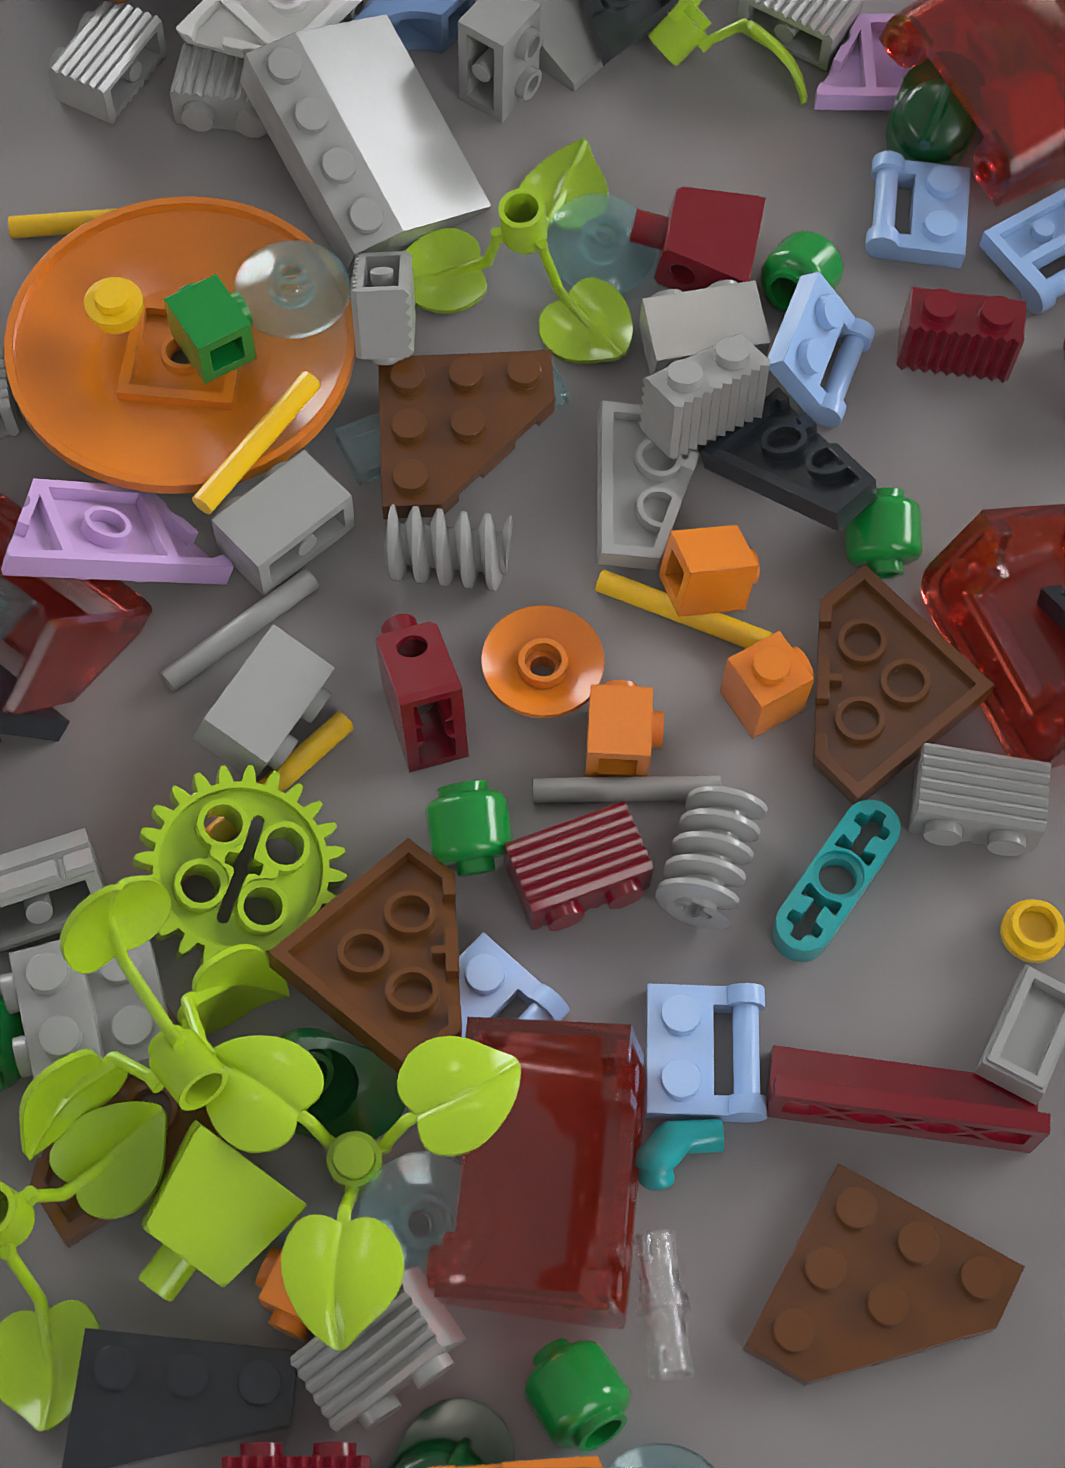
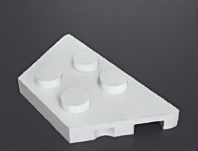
M203 0L176 27V30L186 43L244 59L246 53L294 32L339 24L362 0Z

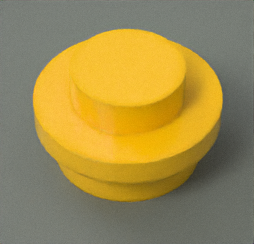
M109 277L96 282L88 289L84 298V307L89 320L102 331L110 334H121L137 325L144 310V300L140 288L134 282L122 277Z
M1026 899L1013 904L1007 910L1000 924V935L1007 950L1016 958L1028 963H1043L1054 958L1064 946L1065 922L1060 912L1052 904L1043 900Z

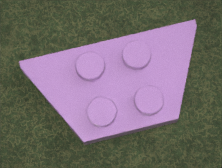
M859 14L849 31L847 42L841 45L833 59L832 68L824 83L820 82L817 88L814 110L891 111L903 79L911 66L926 55L940 52L957 54L973 63L983 76L986 87L1004 80L996 71L999 60L988 46L983 45L978 40L976 30L964 15Z
M34 478L13 537L7 548L1 571L3 575L227 585L234 566L231 560L224 554L210 558L194 544L198 531L184 518L171 512L167 507V503L155 493L130 490L106 483Z

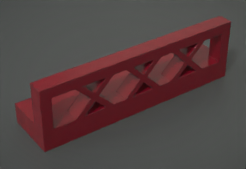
M773 1045L770 1051L766 1091L767 1117L1031 1153L1050 1134L1051 1113L1038 1112V1103L1035 1105L973 1072Z

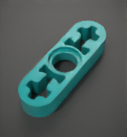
M863 800L855 803L846 812L778 910L772 926V940L776 949L783 956L793 961L807 962L816 959L825 951L893 851L900 836V821L890 806L877 800ZM870 821L881 827L878 837L874 836L869 841L859 857L850 850L856 843L861 827H866ZM828 866H840L851 874L854 888L846 894H832L821 885L819 872ZM812 903L823 909L812 928L811 933L814 937L807 934L801 941L794 939L791 936L794 926L791 922L800 923L810 910Z

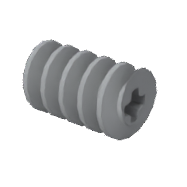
M392 504L388 514L385 557L391 579L400 582L409 565H411L415 582L424 584L432 569L435 568L439 584L441 586H449L456 571L459 570L465 588L472 589L480 573H484L488 590L496 591L504 575L507 574L512 534V516L507 518L501 532H496L491 514L485 513L477 530L471 529L467 511H461L454 526L447 527L443 509L437 508L430 524L425 525L422 521L419 506H413L406 521L399 522L395 504Z
M704 786L696 788L688 794L685 804L687 812L681 816L678 825L680 834L673 839L670 850L673 857L665 863L663 870L665 880L658 884L655 898L668 914L683 923L707 929H725L731 926L730 922L717 909L732 910L737 908L739 897L726 887L744 886L747 875L742 869L733 864L745 865L751 863L754 852L742 842L758 840L761 829L751 820L765 818L768 807L756 796L739 789L725 786Z

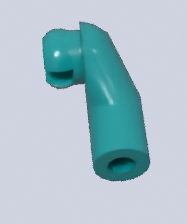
M722 1119L674 1120L660 1124L636 1152L634 1164L640 1169L638 1173L640 1184L644 1188L653 1191L668 1189L675 1181L673 1168L680 1163L686 1154L723 1153L724 1129Z

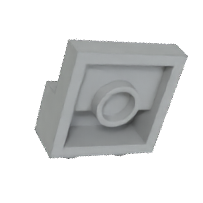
M150 939L143 945L127 951L133 964L168 1015ZM59 940L8 953L12 972L0 975V985L9 1014L18 1012L21 1014L25 1035L12 1038V1046L17 1068L22 1078L33 1075L34 1079L57 1060L83 1049L94 1050L101 1059L112 1051H118L136 1062L150 1067L148 1046L161 1030L120 969L115 958L92 973L80 974L73 970L63 959Z

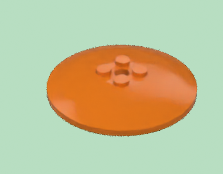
M195 196L159 198L120 207L81 225L62 238L39 260L22 283L13 301L4 337L6 373L15 402L26 423L51 452L70 466L105 483L130 490L165 494L197 492L303 371H306L317 378L321 388L238 483L263 474L276 464L288 460L305 447L333 416L350 382L356 354L352 304L349 293L336 267L316 243L287 221L259 208L231 200ZM217 274L229 293L238 291L249 307L253 319L251 328L257 359L204 384L191 363L178 364L170 360L173 355L182 349L171 334L164 298L176 293L187 284L197 283ZM109 277H122L134 282L140 288L144 300V310L137 325L121 334H110L102 331L89 320L84 307V298L88 289L96 282Z

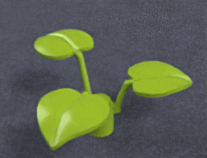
M679 0L668 15L648 34L650 40L661 53L677 67L697 46L705 53L714 43L735 33H743L770 49L785 64L794 79L801 106L807 101L806 84L793 56L775 37L752 20L749 21L743 18L707 35L705 30L712 23L698 8L702 0Z
M581 138L548 156L525 177L518 189L511 190L502 197L498 205L501 226L491 229L492 239L483 257H481L480 245L477 240L469 233L457 228L437 229L413 242L406 251L412 255L415 306L433 313L452 314L465 311L477 304L487 292L486 278L481 270L487 269L493 264L501 243H505L510 250L518 254L529 255L534 252L539 254L552 289L560 299L547 305L540 315L539 333L547 350H552V354L555 357L575 364L617 361L625 356L632 344L633 324L629 307L621 293L608 282L594 277L580 280L568 293L561 283L548 249V242L546 241L548 231L554 225L565 232H580L597 223L607 210L609 203L607 182L593 156L587 139Z
M144 875L131 876L121 879L116 885L112 884L101 888L79 903L71 912L61 931L59 941L63 959L76 972L89 974L100 969L115 958L120 969L161 1031L151 1040L148 1046V1054L150 1055L149 1066L151 1069L118 1051H112L101 1059L94 1050L83 1049L57 1060L37 1075L24 1092L19 1109L21 1146L29 1161L62 1137L78 1117L105 1105L123 1086L128 1073L145 1081L153 1093H158L165 1087L183 1110H196L214 1100L224 1089L228 1081V1072L215 1057L217 1053L209 1044L206 1035L232 1024L263 1004L290 996L286 980L270 968L269 955L255 945L238 944L208 959L200 966L193 977V991L182 996L181 1006L177 1013L179 1025H174L133 964L127 951L143 945L163 927L170 915L172 905L171 896L167 888L154 877Z
M255 1035L235 1038L213 1048L217 1053L215 1057L228 1072V1081L221 1093L208 1103L206 1108L213 1127L228 1144L248 1153L274 1151L288 1143L296 1130L298 1121L328 1151L327 1167L334 1185L344 1192L338 1208L337 1220L315 1214L305 1216L297 1221L287 1235L282 1249L281 1273L286 1292L296 1313L305 1326L335 1351L347 1349L364 1329L388 1309L397 1296L402 1284L404 1255L401 1244L391 1229L383 1222L371 1217H360L350 1221L351 1212L355 1202L358 1200V1195L372 1191L381 1181L384 1171L382 1156L389 1153L397 1140L408 1128L416 1123L422 1144L430 1153L436 1156L454 1157L467 1154L487 1142L503 1124L516 1100L521 1066L514 1056L465 1037H436L420 1044L406 1057L397 1079L399 1097L410 1112L400 1117L383 1138L375 1141L370 1135L359 1131L346 1132L335 1138L330 1135L313 1115L306 1111L320 1097L324 1088V1077L317 1061L300 1045L280 1037Z
M139 1101L121 1102L92 1110L78 1117L62 1137L54 1142L49 1154L52 1170L59 1178L67 1182L62 1187L37 1189L30 1185L21 1192H17L0 1181V1259L8 1264L35 1306V1311L21 1310L14 1312L0 1323V1399L8 1407L24 1417L37 1431H51L71 1416L85 1328L100 1330L102 1328L89 1306L78 1300H66L49 1308L45 1293L18 1255L16 1247L28 1238L35 1222L33 1206L36 1203L65 1201L76 1194L80 1207L89 1215L99 1219H116L136 1212L152 1198L164 1172L166 1154L167 1113L158 1104Z

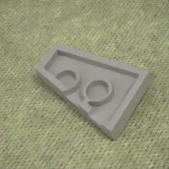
M602 401L598 411L597 565L656 570L703 445L698 444L697 450L688 449L687 454L679 453L678 459L669 458L641 430L639 422L642 421L640 413L643 411L639 404Z

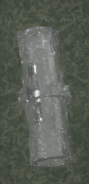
M669 1229L647 1231L648 1239H645V1234L638 1233L632 1238L633 1246H635L640 1297L635 1299L636 1316H642L644 1321L649 1380L657 1382L680 1380L679 1373H681L682 1378H689L695 1374L686 1313L691 1311L692 1307L690 1294L684 1293L682 1289L676 1243L677 1232Z

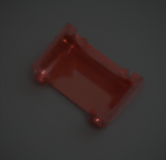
M917 0L891 17L878 38L889 57L905 69L921 65L928 57L983 134L984 139L977 147L974 155L973 173L978 184L983 187L996 207L1065 178V0Z
M1065 504L984 509L929 563L923 572L921 595L940 634L994 684L992 695L980 707L1007 756L1051 763V769L1065 764V632L1036 603L1042 587L1062 585L1065 590Z
M467 1017L465 1038L514 1056L521 1066L520 1083L512 1109L497 1132L479 1148L464 1154L455 1232L447 1231L441 1245L433 1244L431 1246L427 1261L428 1286L435 1289L434 1297L442 1304L590 1327L624 1329L629 1305L639 1184L638 1173L640 1170L634 1163L636 1152L642 1145L646 1097V1062L632 1025Z

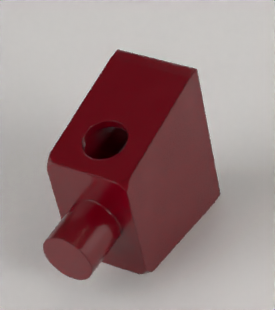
M683 186L676 189L667 216L636 209L628 242L659 250L654 279L658 284L669 289L687 292L705 289L711 284L722 280H734L738 283L748 282L751 279L766 198L757 195Z
M397 614L388 618L382 624V634L375 639L384 694L409 773L469 757L463 689L438 625L430 621L417 624L416 618L410 614ZM434 702L433 707L428 712L419 714L417 706Z

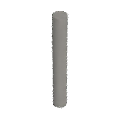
M303 569L159 672L162 681L174 693L319 588L317 580L309 570Z
M720 775L532 778L533 803L686 801L688 794L694 789L704 786H722Z

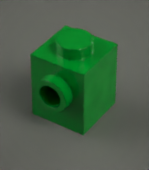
M217 274L197 283L187 284L176 293L164 298L171 334L204 384L257 359L251 328L253 319L249 307L238 291L229 293Z

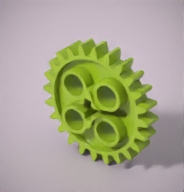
M226 765L220 766L217 773L216 784L212 786L200 772L195 773L191 781L193 792L191 796L176 785L172 787L169 799L175 809L174 811L157 804L153 807L150 816L161 829H141L138 840L145 846L153 849V851L135 854L132 866L150 872L148 876L158 879L167 888L171 896L170 915L155 938L158 941H162L177 934L182 939L176 953L178 959H182L193 948L202 951L200 958L201 966L217 953L238 944L255 945L269 954L271 949L336 897L327 888L341 886L346 881L347 874L330 868V864L342 858L345 854V848L326 846L325 841L333 834L337 825L335 822L316 824L314 818L320 811L323 803L319 800L305 807L299 804L298 799L303 789L301 783L294 785L285 794L278 790L280 773L278 771H274L265 784L256 783L253 765H247L240 781H233L230 771ZM211 817H224L234 825L237 837L229 842H218L207 834L204 821ZM259 818L263 821V827L247 865V873L249 874L237 892L228 922L220 923L217 920V913L233 876L232 865L244 846L252 819ZM278 838L291 843L296 851V862L289 865L276 863L267 854L266 842ZM192 875L203 876L213 885L215 897L204 903L194 902L183 893L181 881ZM254 897L264 898L269 901L276 913L275 922L264 926L250 921L245 914L244 902Z

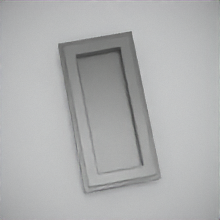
M1025 964L1017 977L975 1073L1037 1105L1045 1093L1065 1045V984Z

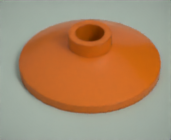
M537 605L521 608L508 614L491 629L482 649L481 665L488 689L502 705L523 716L542 719L564 716L585 705L589 701L590 684H600L602 681L605 658L598 635L583 618L560 607ZM539 665H545L552 669L553 674L538 676L532 673V669Z

